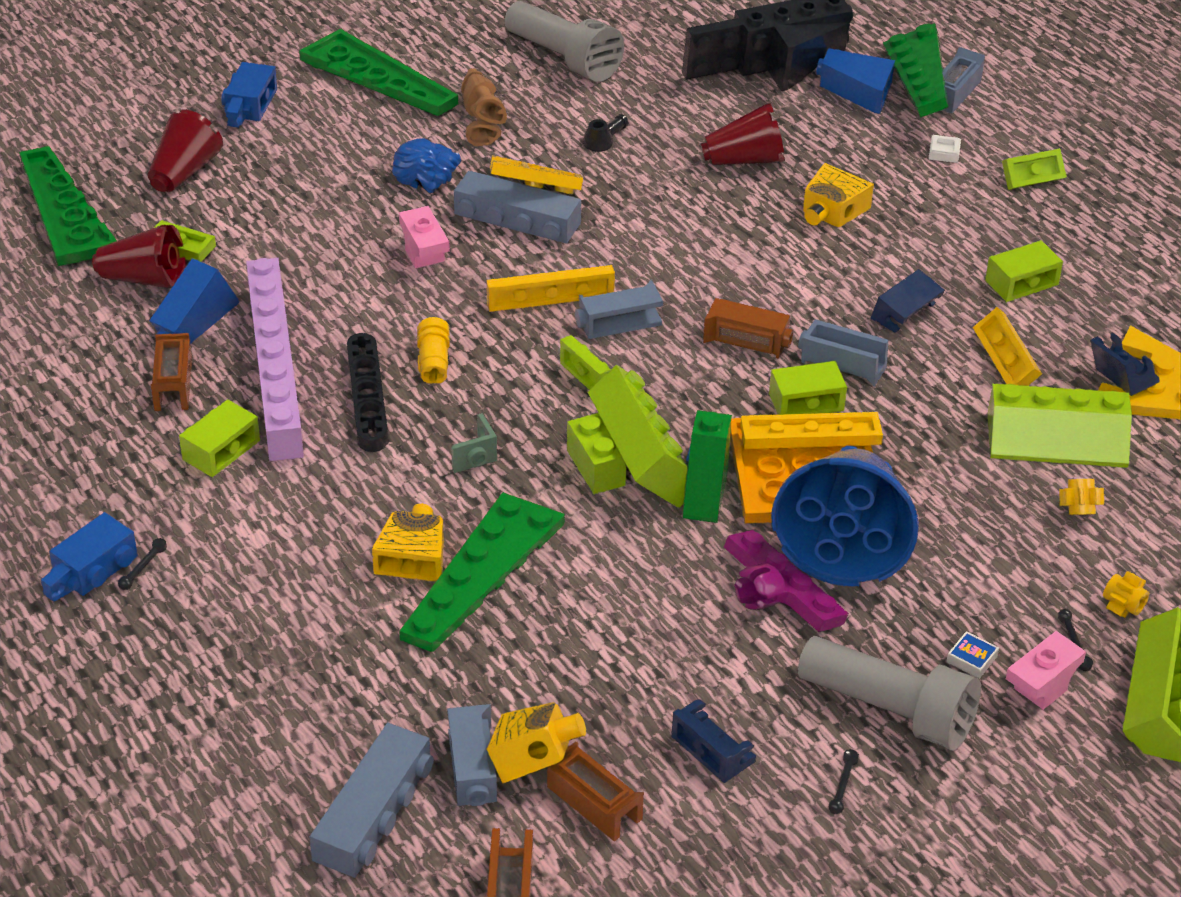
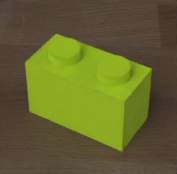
M1040 240L990 256L985 281L1006 302L1059 285L1063 260Z
M836 361L771 369L769 395L778 415L844 411L847 385Z
M227 399L179 435L182 460L210 477H214L260 441L258 416Z
M599 413L567 421V452L592 493L598 494L626 486V463Z

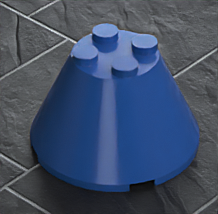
M845 446L837 453L813 461L794 471L779 488L772 507V528L777 533L782 544L781 550L786 557L806 574L830 584L859 586L860 582L878 579L880 582L887 579L907 563L914 551L918 538L919 521L915 505L905 488L894 475L891 465L878 455L864 449H857L854 446Z

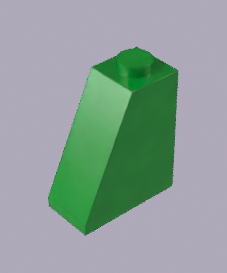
M700 410L696 412L691 435L683 518L718 523L728 473L732 415Z

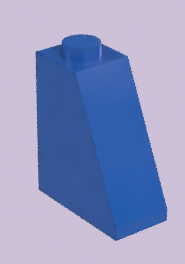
M828 48L824 59L820 58L818 61L816 74L821 76L820 87L873 113L880 114L892 85L895 60Z
M192 258L149 321L157 330L156 334L189 333L191 344L238 305L240 301L218 269Z

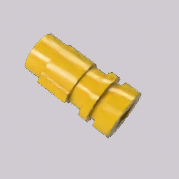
M437 317L426 318L417 326V347L419 348L418 371L421 373L422 380L428 384L442 383L447 378L448 348L450 346L449 325L446 321Z

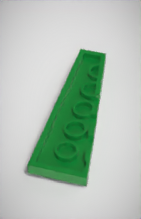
M936 24L920 25L915 31L907 34L893 35L888 41L883 42L888 58L895 60L894 69L920 118L948 108L940 41Z
M342 29L299 50L300 60L314 68L325 70L433 115L439 116L459 105L458 94Z
M50 146L19 152L24 172L58 266L90 260L96 254L99 247L117 241L105 223L100 222L95 209L88 205L82 191H78L75 187L74 180L65 171L64 166Z
M502 492L400 629V640L434 652L465 621L466 617L473 614L483 604V599L493 589L497 590L505 583V578L515 568L519 569L527 561V556L535 548L540 549L564 525L565 514Z

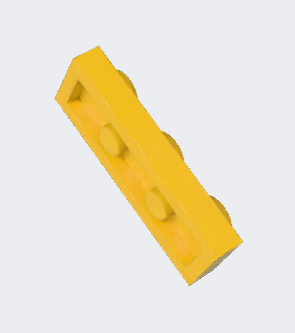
M996 307L973 327L1006 384L1029 386L1042 375V372L1006 314L1001 309Z

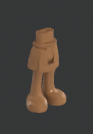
M471 68L467 71L462 82L461 92L466 111L469 115L475 116L477 120L471 122L466 127L465 134L468 142L473 146L490 145L500 137L502 131L497 124L506 122L507 113L502 101L494 96L496 87L492 81L475 68Z

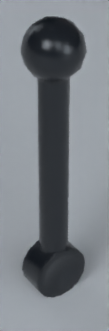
M155 539L152 542V549L127 576L119 578L118 586L120 589H130L132 580L157 553L166 550L167 544L164 539Z
M1068 609L1060 610L1058 612V619L1065 624L1071 641L1082 648L1071 622L1072 612ZM1085 655L1084 662L1078 668L1082 671H1090L1093 666V660Z
M852 749L846 750L843 754L844 769L835 799L831 800L828 805L830 812L833 814H840L844 810L842 800L851 769L859 760L858 752Z

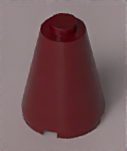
M771 103L765 104L706 135L705 143L700 144L704 160H710L712 165L778 163L785 161V157L782 154L784 153V147L777 120L772 121L771 113L774 112Z
M181 109L179 113L175 114L173 112L170 115L148 171V178L154 189L160 192H172L223 148V138L219 131L216 134L209 127L212 123L207 118L187 109Z
M161 225L99 247L96 254L93 255L92 265L94 271L104 279L172 288L186 268L185 257L179 256L178 247L184 246L177 228L174 225Z

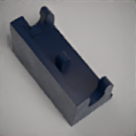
M918 269L878 297L871 319L896 333L900 330V327L891 321V316L897 322L904 324L909 317L926 305L934 306L936 304L934 300L943 296L945 289Z
M1111 333L1112 346L1110 348L1106 347L1098 336L1090 340L1096 369L1125 392L1129 393V395L1132 396L1160 382L1159 376L1155 374L1152 360L1144 355L1142 357L1144 364L1131 356L1123 350L1121 339L1115 333Z
M697 699L681 710L677 709L673 712L671 737L723 783H726L756 762V755L750 751L754 748V745L749 740L740 744L733 740L708 718V714L702 710L706 703L701 699Z

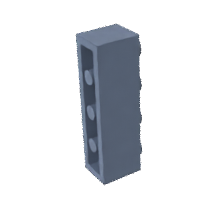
M468 171L454 189V214L567 244L581 224V199Z
M387 722L309 836L313 862L354 878L363 865L368 866L372 862L376 854L378 842L383 835L388 836L391 833L396 822L397 813L402 806L407 807L414 796L416 784L421 777L426 778L432 769L434 758L430 755L429 737Z

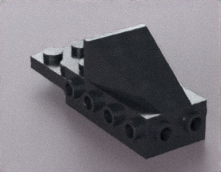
M788 0L735 11L734 19L687 28L682 74L688 80L737 69L742 76L768 71L779 89L786 91L817 68L819 59H824L828 48L841 51L846 50V44L849 42L850 22L853 20L852 7L845 0Z

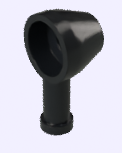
M619 114L609 124L601 119L592 120L584 134L583 144L585 148L595 152L610 149L613 144L612 136L628 126L629 121L627 117Z

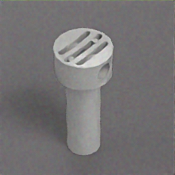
M524 1L514 2L506 13L505 26L508 31L564 55L565 62L571 71L594 82H602L610 78L622 61L624 38L621 32L598 20L586 19L579 24H575Z
M813 636L808 640L798 664V675L801 679L913 720L912 731L916 738L937 743L954 751L961 746L974 722L981 697V682L978 677L955 671L944 665L936 666L929 676L818 636Z

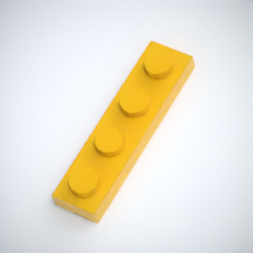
M612 265L490 279L487 280V306L489 312L575 302L579 301V295L590 297L611 293L615 289V271Z
M878 412L741 416L740 423L744 449L882 445L883 438Z

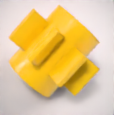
M1069 479L1068 488L1059 489L1060 506H1069V515L1096 514V505H1104V488L1095 487V479Z
M1126 571L1124 577L1119 574L1113 575L1103 592V598L1110 601L1106 609L1126 618L1129 612L1135 616L1138 615L1145 607L1150 595L1149 591L1143 589L1146 580L1129 571Z

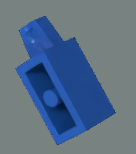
M242 62L237 72L232 74L231 82L227 88H224L221 98L222 105L225 106L226 117L228 118L227 126L239 128L245 119L261 120L277 91L275 66Z
M105 512L49 551L52 569L41 579L43 594L55 602L74 590L84 596L95 587L101 586L107 578L122 567L129 566L138 557L134 531Z

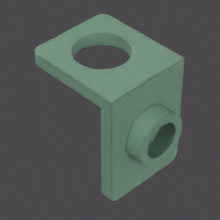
M483 413L477 414L478 438L458 443L451 447L452 470L454 473L497 461V436Z

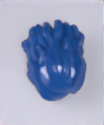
M425 138L414 139L403 143L397 149L394 155L392 172L400 183L417 189L419 184L416 179H418L427 192L434 193L435 189H438L441 184L451 181L452 172L461 163V156L442 144L431 143Z

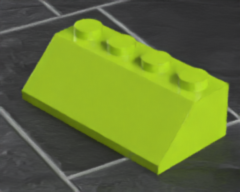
M615 365L588 391V394L635 482L677 508L681 507L684 504L687 466L680 455L683 450L667 432L670 427L657 414L655 410L657 404L654 399L644 391L645 382L635 371L630 370L627 372L618 365Z
M992 384L987 412L990 458L1128 468L1132 423L1129 393L1052 388L1047 386Z
M1177 607L1140 622L1129 694L1127 696L1123 732L1127 739L1133 742L1144 754L1181 762V609Z

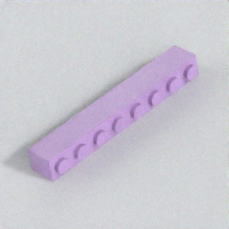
M260 258L246 261L269 461L303 458L301 424L279 259Z

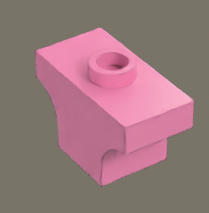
M429 206L399 212V223L405 239V251L414 267L419 268L444 262L445 253L450 252L449 240Z
M1055 631L1007 669L1005 679L1014 685L1016 691L1044 710L1068 690L1070 679L1076 669L1084 662L1086 651Z

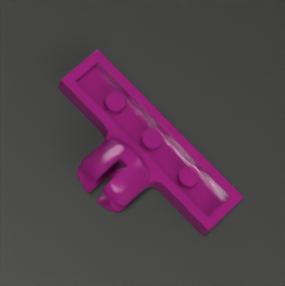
M750 530L727 537L724 548L746 567L739 571V575L743 578L737 579L734 585L738 601L743 604L745 603L746 608L761 610L772 607L777 603H785L818 632L845 624L849 613L837 604L833 597L827 595L813 583L808 575L802 573L788 561L784 554L772 547L761 534Z

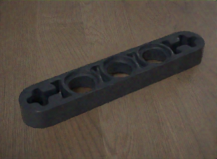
M357 333L350 336L347 340L357 441L361 449L368 452H377L388 445V427L377 343L372 335ZM359 348H365L366 354H359ZM362 367H368L372 369L368 372L357 371V369ZM363 389L375 390V392L370 394L360 393ZM366 411H375L378 413L374 416L362 415V413ZM369 429H375V437H370Z

